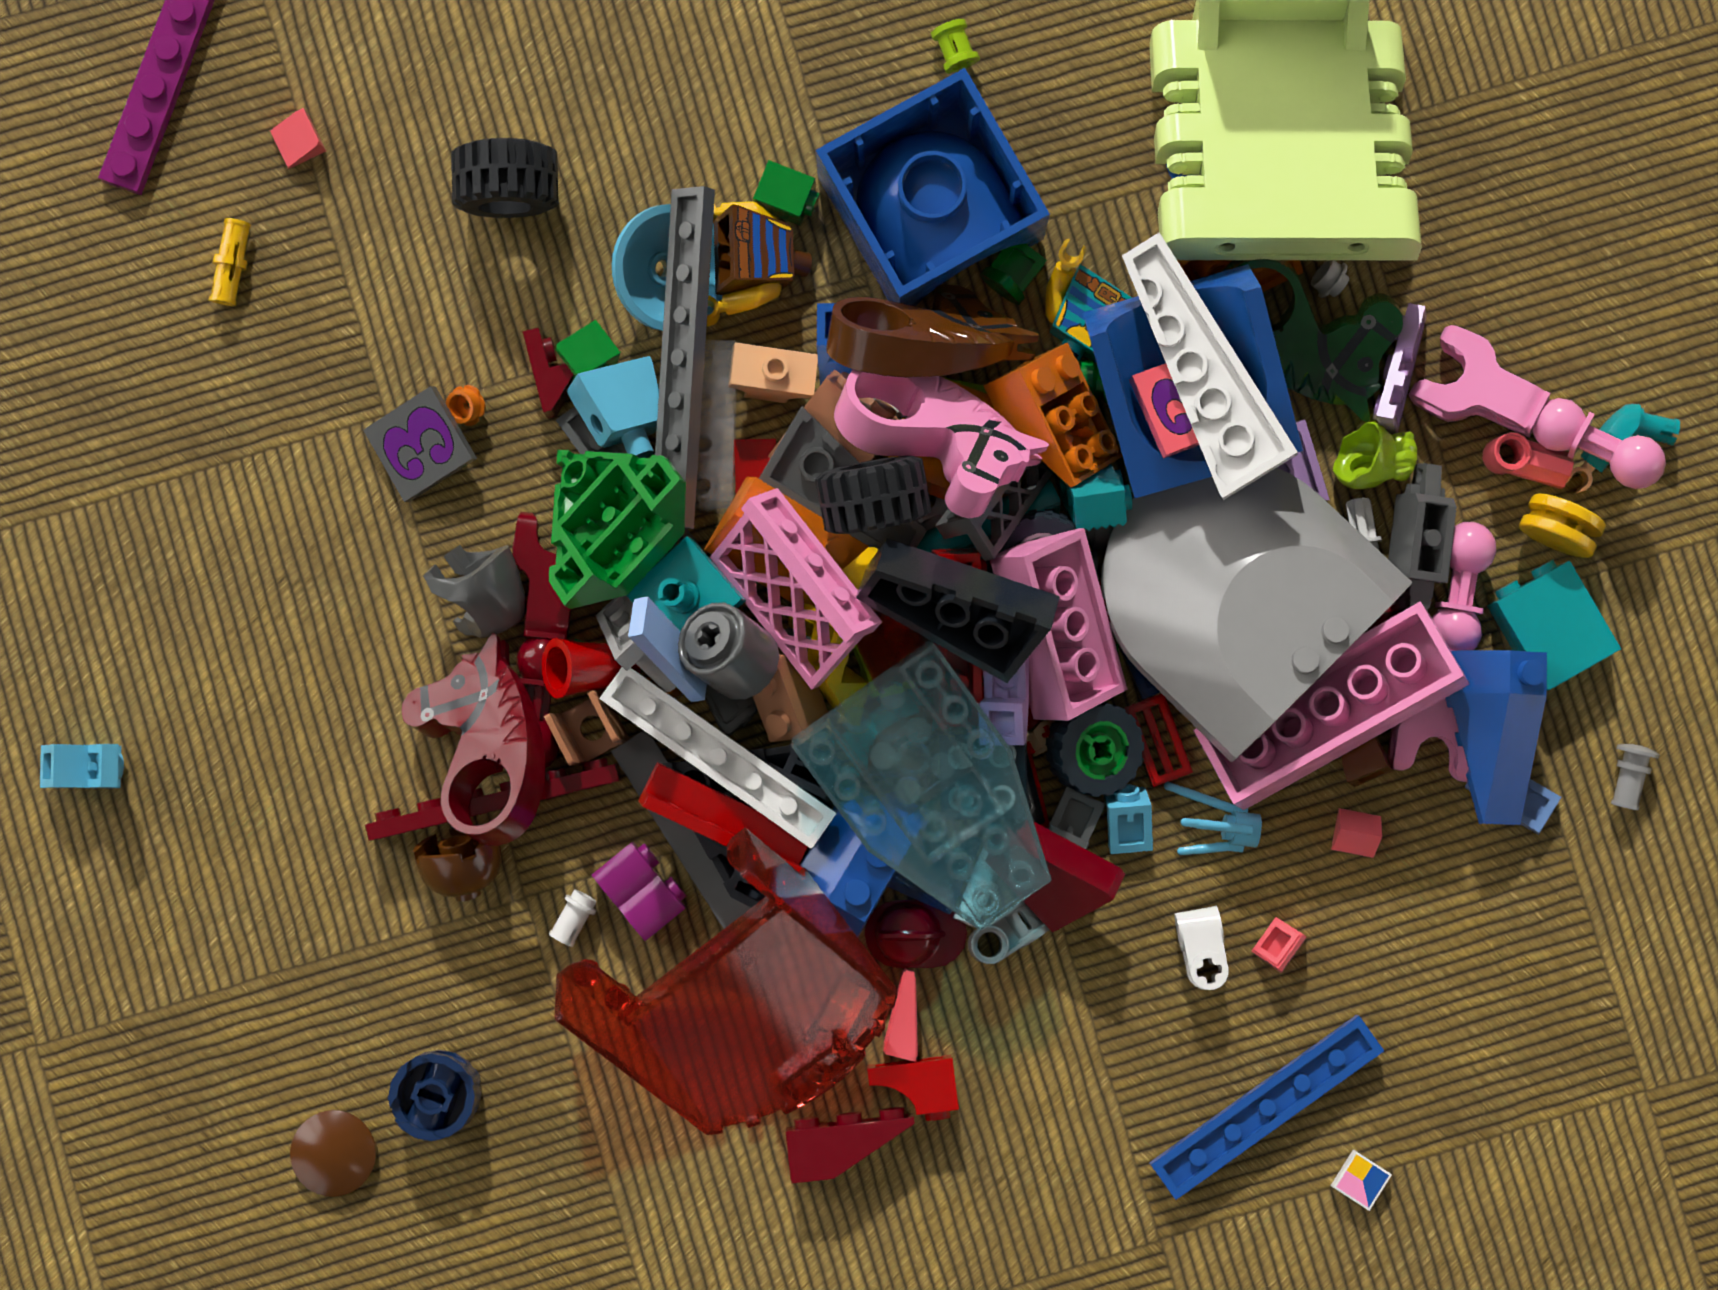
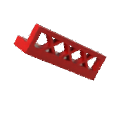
M659 762L656 763L638 800L642 807L799 881L804 870L800 862L808 846L753 807Z

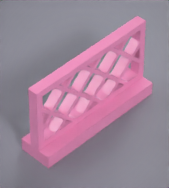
M776 488L747 500L741 508L744 515L710 558L746 599L745 604L765 630L771 634L778 647L812 690L819 687L862 637L874 632L882 621L870 606L856 599L858 592L856 587L780 490ZM752 524L762 535L764 544L753 543ZM732 549L741 550L743 570H738L727 556ZM754 552L765 554L766 574L755 572ZM777 556L789 570L790 578L778 576ZM756 581L767 583L768 603L763 602L757 595ZM779 585L791 588L792 607L781 605ZM803 589L814 602L816 611L804 609ZM782 615L793 616L794 636L788 635L782 627ZM805 619L817 621L818 640L806 638ZM829 623L842 638L843 642L841 644L830 643ZM807 648L819 650L820 668L817 671L808 661Z

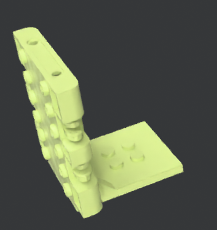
M1196 0L1192 20L1165 21L1154 27L1150 39L1152 92H1163V96H1165L1167 101L1179 102L1168 106L1164 110V117L1156 125L1154 135L1155 164H1167L1170 172L1178 175H1187L1185 177H1175L1168 182V191L1161 196L1158 207L1159 232L1177 260H1418L1422 244L1417 195L1414 191L1407 189V183L1401 177L1377 176L1401 172L1405 169V164H1409L1413 152L1409 119L1400 115V110H1398L1396 105L1385 104L1399 97L1398 92H1402L1406 81L1402 30L1397 23L1392 21H1368L1369 0Z

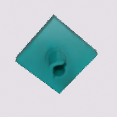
M688 536L658 562L632 591L626 595L632 603L634 599L649 597L679 631H681L687 619L701 607L711 603H727L735 608H739L746 601L696 542Z

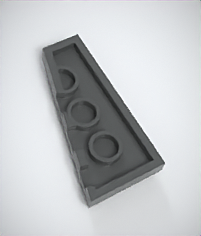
M801 406L759 479L775 489L778 488L781 493L822 517L815 478L825 471L860 462ZM916 520L897 526L849 534L878 550L887 538L917 548L927 529Z

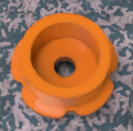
M465 385L464 388L459 386L446 399L448 409L459 424L466 426L476 425L480 420L479 417L485 414V401L475 386Z

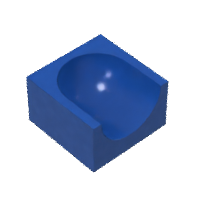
M965 68L815 150L818 179L888 301L917 306L935 288L974 263L1014 245L1028 244L1031 247L1044 240L1050 213Z
M1247 264L1190 281L1297 452L1303 451L1262 287L1250 266ZM1139 296L1082 312L1134 498L1212 477L1200 445L1163 459L1129 382L1133 375L1166 363Z

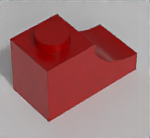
M951 1055L916 1059V1062L903 1060L867 1065L869 1086H885L901 1092L914 1104L916 1115L925 1114V1121L951 1118L950 1111L959 1110L953 1058Z

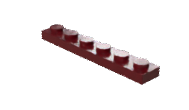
M607 758L582 763L583 772L567 775L565 768L548 771L545 773L541 800L622 781L619 765L613 764L608 766ZM511 782L499 783L501 792L484 795L483 788L475 789L470 801V817L503 810L509 800ZM441 798L416 803L418 812L401 815L400 808L375 813L376 822L365 824L368 841L448 823L442 811Z

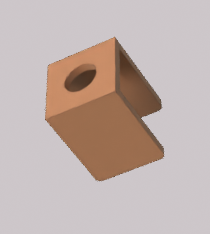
M592 690L588 693L590 699L563 713H549L544 716L569 766L582 765V763L589 762L630 739L616 711L599 699L604 691ZM592 715L600 717L605 727L603 736L594 741L585 738L581 731L584 719Z

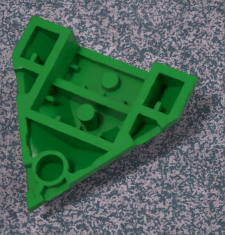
M557 449V464L562 467L561 483L555 485L551 544L556 546L557 550L556 564L549 567V583L564 606L569 609L626 596L685 533L686 482L669 459L661 455H651V458H638L634 454L585 451V454H574L569 450Z

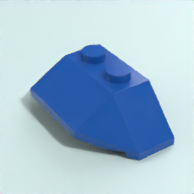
M896 791L835 805L832 810L837 814L813 848L808 850L800 864L804 870L799 881L792 878L808 939L844 960L931 813Z

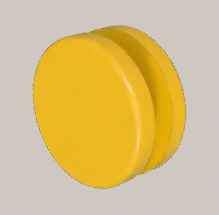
M1534 494L1528 503L1531 512L1523 515L1519 523L1520 530L1533 540L1559 552L1581 558L1592 557L1597 545L1587 536L1601 537L1606 527L1605 522L1595 513L1571 501L1548 494Z

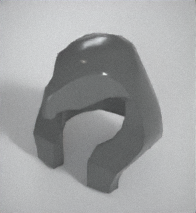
M459 545L447 553L444 558L455 574L464 575L463 577L445 578L436 564L423 575L433 594L457 604L466 611L462 619L457 617L453 620L457 629L465 635L487 638L492 633L499 634L520 623L526 614L527 603L517 563L508 545L492 551L467 552Z

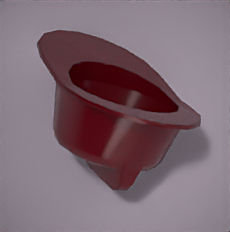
M895 900L885 902L873 911L866 924L865 938L867 947L874 958L886 966L896 968H936L946 966L958 958L965 947L967 930L965 923L953 918L957 909L946 902L936 900Z

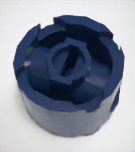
M435 1050L424 1052L414 1057L399 1068L391 1081L388 1101L390 1109L392 1108V1113L396 1118V1123L403 1131L417 1139L435 1141L450 1137L467 1125L479 1109L482 1093L480 1074L472 1067L468 1060L455 1052Z

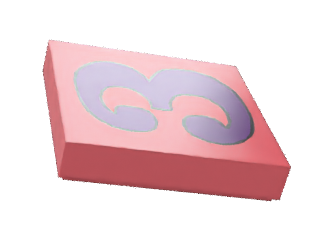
M1166 363L1133 375L1129 382L1163 459L1198 446V440Z

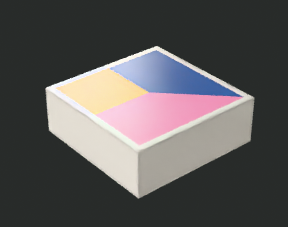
M1352 1150L1331 1186L1370 1211L1392 1174L1360 1153Z

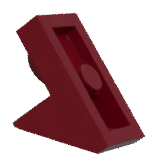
M539 327L522 331L543 413L548 419L554 418L558 415L569 397L567 389L572 383L574 374L566 364L551 366V363L558 361L554 343L551 337L544 339Z

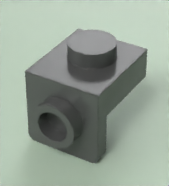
M1066 786L1047 829L1087 850L1090 844L1089 839L1105 804Z

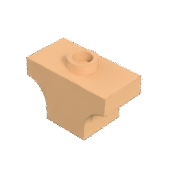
M735 342L732 347L728 387L745 392L744 398L778 403H786L787 400L796 398L811 399L815 391L818 356L817 354Z

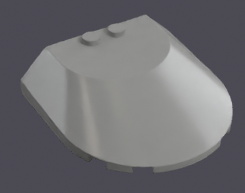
M1275 468L1225 500L1220 496L1213 477L1139 498H1133L1132 510L1126 511V524L1122 526L1118 523L1110 534L1101 575L1102 596L1105 599L1111 621V630L1127 658L1230 762L1237 759L1413 583L1317 492L1303 481L1279 468Z

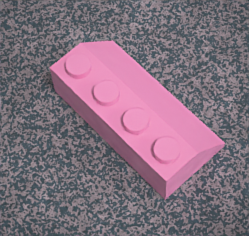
M1084 528L1020 543L998 553L995 559L990 560L993 574L1060 596L1051 630L1029 656V705L1033 719L1069 721L1127 690Z

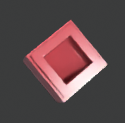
M304 108L294 112L270 130L288 169L326 152L312 120Z

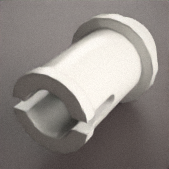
M574 889L571 896L566 895L565 900L567 904L553 929L549 932L551 937L570 947L574 946L575 940L588 916L596 913L593 907L597 901Z

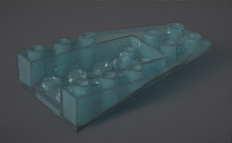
M931 640L925 642L792 738L791 747L868 852L980 931L1052 881L1011 748L941 648Z

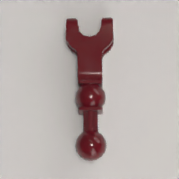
M521 512L517 517L512 554L521 572L529 578V593L524 629L526 640L518 649L516 665L522 677L519 679L527 687L528 695L540 725L544 743L545 768H547L557 758L560 747L544 718L545 715L550 713L552 696L547 691L543 681L542 656L547 643L551 639L568 640L571 609L564 606L549 583V567L556 564V554L544 550L540 545L538 538L539 524L536 516L531 512Z

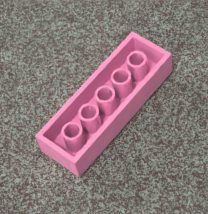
M1420 601L1362 634L1233 762H1230L1197 728L1193 731L1235 806L1245 810L1468 686L1470 683L1430 614Z

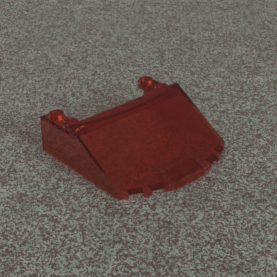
M743 828L728 842L727 859L746 881L766 896L760 902L637 996L630 992L628 986L617 982L604 972L596 961L591 959L572 963L556 975L555 1020L706 1135L723 1134V1127L746 1122L748 1128L760 1125L761 1117L780 1110L786 1115L830 1090L865 1058V1049L875 1036L878 1038L881 1036L885 1029L886 1017L890 1009L894 1008L898 996L897 988L805 867L798 872L746 828Z

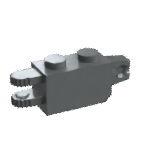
M1416 464L1412 483L1406 485L1404 494H1396L1388 560L1413 582L1393 604L1395 609L1401 612L1420 601L1428 611V608H1431L1430 604L1432 602L1430 600L1433 598L1434 583H1448L1457 506L1453 498L1445 497V489L1441 488L1442 466Z

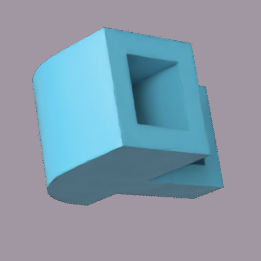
M119 744L41 745L40 788H121L124 759Z

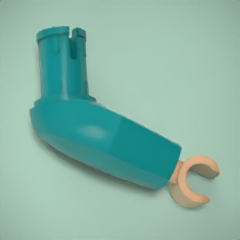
M1632 403L1624 405L1611 415L1599 430L1620 440L1638 435L1673 446L1677 440L1673 433L1679 435L1680 420L1644 413V408H1641L1640 404ZM1583 451L1581 457L1585 462L1581 467L1572 469L1571 476L1567 482L1575 472L1579 473L1583 478V483L1575 493L1586 491L1590 488L1593 481L1591 473L1595 469L1602 473L1610 463Z

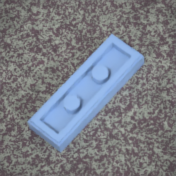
M649 597L634 599L628 637L691 702L705 700L707 684L689 672L679 659V629Z

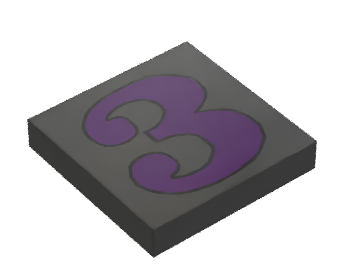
M435 386L428 387L363 430L404 502L414 500L477 459Z

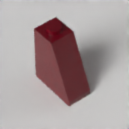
M1026 819L1014 827L1008 824L1001 828L991 840L993 847L985 860L1052 933L1114 900L1126 874L1120 867L1030 819Z

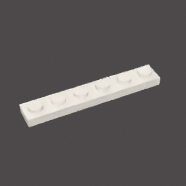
M621 667L599 698L811 849L837 814L632 668L626 671Z

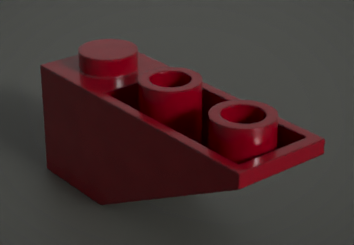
M904 1107L880 1109L879 1117L862 1119V1112H847L837 1114L836 1122L820 1123L818 1116L794 1119V1126L786 1127L785 1131L791 1184L835 1179L914 1125L913 1113L905 1114Z

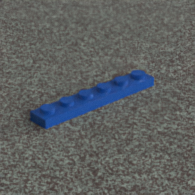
M1355 1015L1149 1163L1173 1198L1177 1200L1380 1055L1384 1050L1361 1017Z

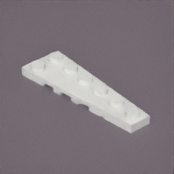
M1160 232L1122 255L1222 499L1225 500L1298 455L1296 448Z

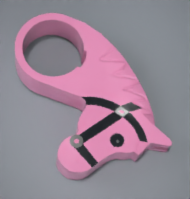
M853 369L846 380L834 411L835 423L840 433L851 444L863 451L883 456L938 458L942 463L945 478L950 483L945 494V503L951 512L965 518L981 516L985 512L996 488L1009 484L1011 481L1019 482L1026 467L1040 464L1042 457L1038 453L1046 451L1049 446L1044 440L1016 431L1003 416L985 402L941 376L904 378L882 376ZM868 397L885 401L898 409L903 416L907 417L903 420H891L880 417L869 411L858 398Z

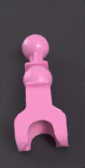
M1450 325L1445 327L1440 335V344L1445 353L1461 363L1464 374L1456 382L1447 385L1431 382L1426 379L1419 380L1409 392V397L1414 405L1446 422L1460 421L1469 416L1479 415L1527 437H1530L1533 432L1536 440L1546 449L1554 451L1569 450L1568 457L1572 459L1579 448L1610 463L1611 472L1614 477L1625 487L1634 489L1647 488L1656 483L1664 473L1666 466L1665 454L1660 445L1653 439L1637 435L1620 440L1591 426L1594 413L1589 412L1586 417L1582 409L1572 400L1561 398L1549 400L1551 393L1502 369L1496 362L1495 351L1486 338L1458 326Z
M1462 522L1454 526L1450 567L1453 571L1447 602H1435V608L1439 610L1432 616V620L1451 651L1475 650L1482 637L1481 623L1477 615L1483 614L1484 609L1473 607L1472 605L1478 573L1485 571L1492 564L1496 555V541L1492 533L1484 525L1476 522ZM1445 698L1391 728L1388 759L1392 769L1402 771L1410 768L1414 764L1420 744L1429 737H1437L1442 739L1449 748V772L1451 776L1458 781L1468 782L1466 773L1469 767L1463 746H1458L1455 732L1459 731L1453 708L1447 707Z

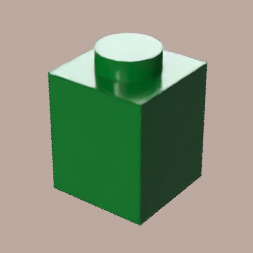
M768 160L753 201L761 204L774 216L801 226L805 215L812 217L818 204L820 193L815 192L816 182L814 177Z

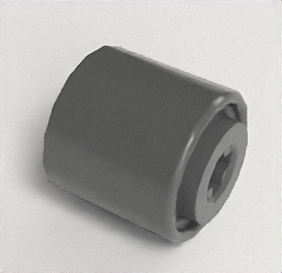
M711 603L699 608L687 619L679 635L678 654L685 668L720 694L730 699H747L757 695L770 683L777 671L780 656L778 645L774 638L739 609L727 603Z

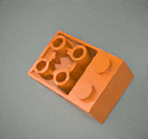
M1068 342L1036 356L1034 360L1026 361L983 385L995 411L1003 416L1016 431L1044 440L1049 444L1047 450L1038 453V455L1042 457L1041 461L1068 486H1076L1123 457L1116 439L1111 433L1098 406L1097 399L1092 394L1080 369L1079 362Z

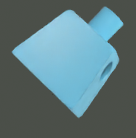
M647 356L578 373L567 389V393L597 444L605 448L623 443L627 454H634L638 458L650 457L654 451L648 436L654 434L657 430L659 388L651 357Z

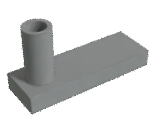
M627 596L612 599L595 616L614 659L626 671L636 663L665 692L675 689L676 686L628 637L633 603Z

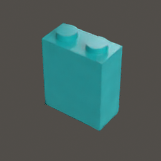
M1553 559L1532 570L1531 574L1534 579L1520 586L1518 581L1515 580L1495 591L1494 593L1498 599L1487 605L1513 651L1547 653V691L1621 650L1620 645L1572 563L1567 561L1556 565Z

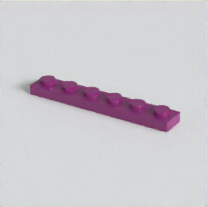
M215 0L164 1L99 173L98 179L102 182L142 195Z

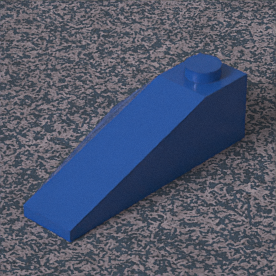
M1513 650L1451 651L1470 683L1468 686L1446 697L1445 700L1447 707L1453 708L1459 731L1455 732L1458 746H1463L1469 770L1466 773V778L1479 824L1520 825L1547 697V653Z

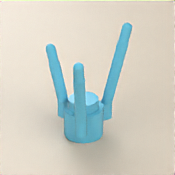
M1171 782L1164 783V788L1168 791L1231 813V815L1225 814L1222 822L1190 818L1181 819V825L1185 827L1221 831L1222 839L1228 840V842L1179 847L1177 850L1179 855L1223 851L1243 853L1244 846L1255 848L1258 846L1262 828L1260 814L1248 813V808L1242 810L1234 804Z

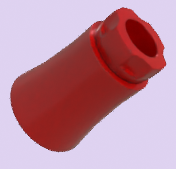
M553 638L547 643L542 656L543 681L547 691L554 698H562L592 690H606L622 667L614 659L608 643L576 642ZM635 663L631 668L641 674V668Z

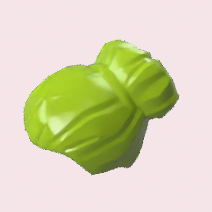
M1367 422L1363 424L1358 430L1343 437L1339 454L1333 465L1335 477L1341 484L1352 489L1373 488L1392 478L1400 482L1406 481L1415 470L1417 462V446L1414 441V434L1412 432L1390 434L1378 423Z

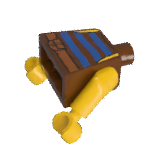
M758 202L722 203L720 207H716L714 204L715 292L717 295L723 296L722 300L717 301L714 297L708 295V307H712L714 311L707 315V326L717 323L720 313L726 312L727 315H733L749 311L778 298L781 290L793 282L794 276L806 277L811 270V254L794 250L792 227L785 222L777 220L773 214Z

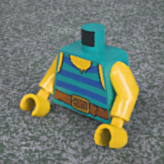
M1066 239L1059 250L1060 261L1056 263L1046 286L1045 316L1053 324L1050 333L1062 341L1061 345L1068 342L1078 362L1084 355L1096 363L1082 312L1132 297L1080 264L1086 254L1085 245H1083L1079 256L1072 257L1068 255L1066 247L1070 239Z

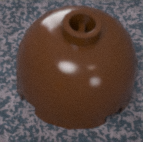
M455 828L449 829L452 837L437 841L436 834L415 846L413 852L423 882L431 891L446 897H455L457 901H469L481 895L480 890L489 886L499 873L502 862L500 846L481 844Z

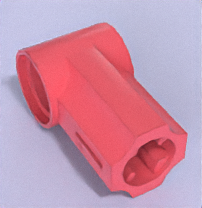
M1513 432L1489 441L1483 450L1482 456L1484 465L1495 474H1510L1558 489L1565 487L1574 465L1573 459L1568 457L1569 452L1546 449L1540 443L1527 440L1525 436ZM1502 443L1509 445L1513 449L1514 460L1512 464L1504 462L1499 452Z

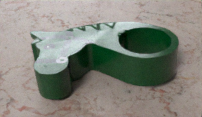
M1270 259L1232 260L1223 271L1247 264L1251 269L1270 268L1283 274L1293 287L1292 299L1288 309L1280 317L1281 321L1271 326L1287 388L1317 401L1335 405H1347L1361 420L1369 422L1370 414L1367 399L1382 387L1379 380L1380 360L1403 328L1402 313L1395 300L1383 293L1371 295L1363 301L1356 315L1341 316L1328 324L1322 325L1315 319L1299 276L1289 261Z

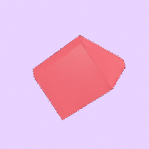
M1338 808L1331 850L1374 858L1382 839L1381 816Z
M1275 917L1252 949V952L1282 973L1306 940V936Z

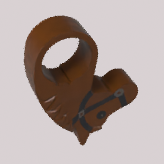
M940 285L935 289L932 309L870 297H853L838 301L832 309L826 351L837 363L861 372L904 378L934 377L978 369L1001 360H1034L1035 352L1019 344L1037 342L1039 334L1017 327L1013 317L1008 318L988 309L974 292L957 285Z

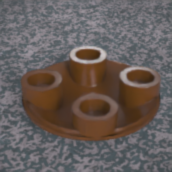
M331 1109L313 1115L298 1128L290 1149L291 1165L298 1180L310 1191L322 1196H342L353 1192L368 1179L375 1164L378 1147L372 1133L362 1120L348 1112Z

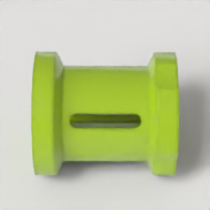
M965 19L951 20L936 27L931 32L932 39L938 41L946 61L943 65L945 73L949 74L958 72L963 68L967 69L980 60L978 52L972 50L966 35L967 23ZM953 40H954V42H955V44H956V47H957L958 52H957L956 49H955V46H954V44H953Z

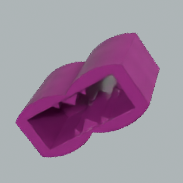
M631 842L595 871L592 877L619 908L637 933L646 941L686 908L681 900L687 895L673 877H669L666 881L655 869L660 862L645 843L638 848L634 842Z

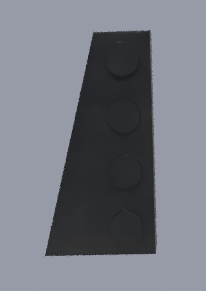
M888 538L867 565L856 595V599L1005 683L1009 682L1051 630L1060 598L1058 595Z

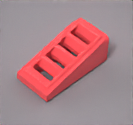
M904 968L901 972L882 1049L886 1055L916 1062L918 1056L916 977L913 970Z

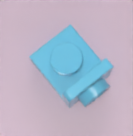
M1126 784L1127 786L1121 791L1117 790L1113 795L1109 796L1104 795L1107 808L1108 847L1110 853L1153 851L1152 805L1146 788Z

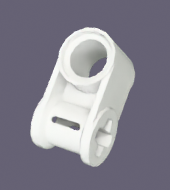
M1212 906L1175 913L1178 941L1183 951L1189 981L1195 987L1204 990H1214L1221 987L1228 977V963L1218 907ZM1206 958L1209 964L1217 965L1218 973L1212 974V982L1207 983L1205 977L1197 975V969L1203 967V959Z

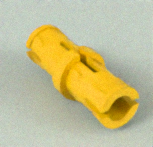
M233 218L224 219L219 254H214L212 262L216 265L211 294L208 299L212 303L231 307L236 306L241 271H245L247 267L244 255L249 230L251 229V224Z

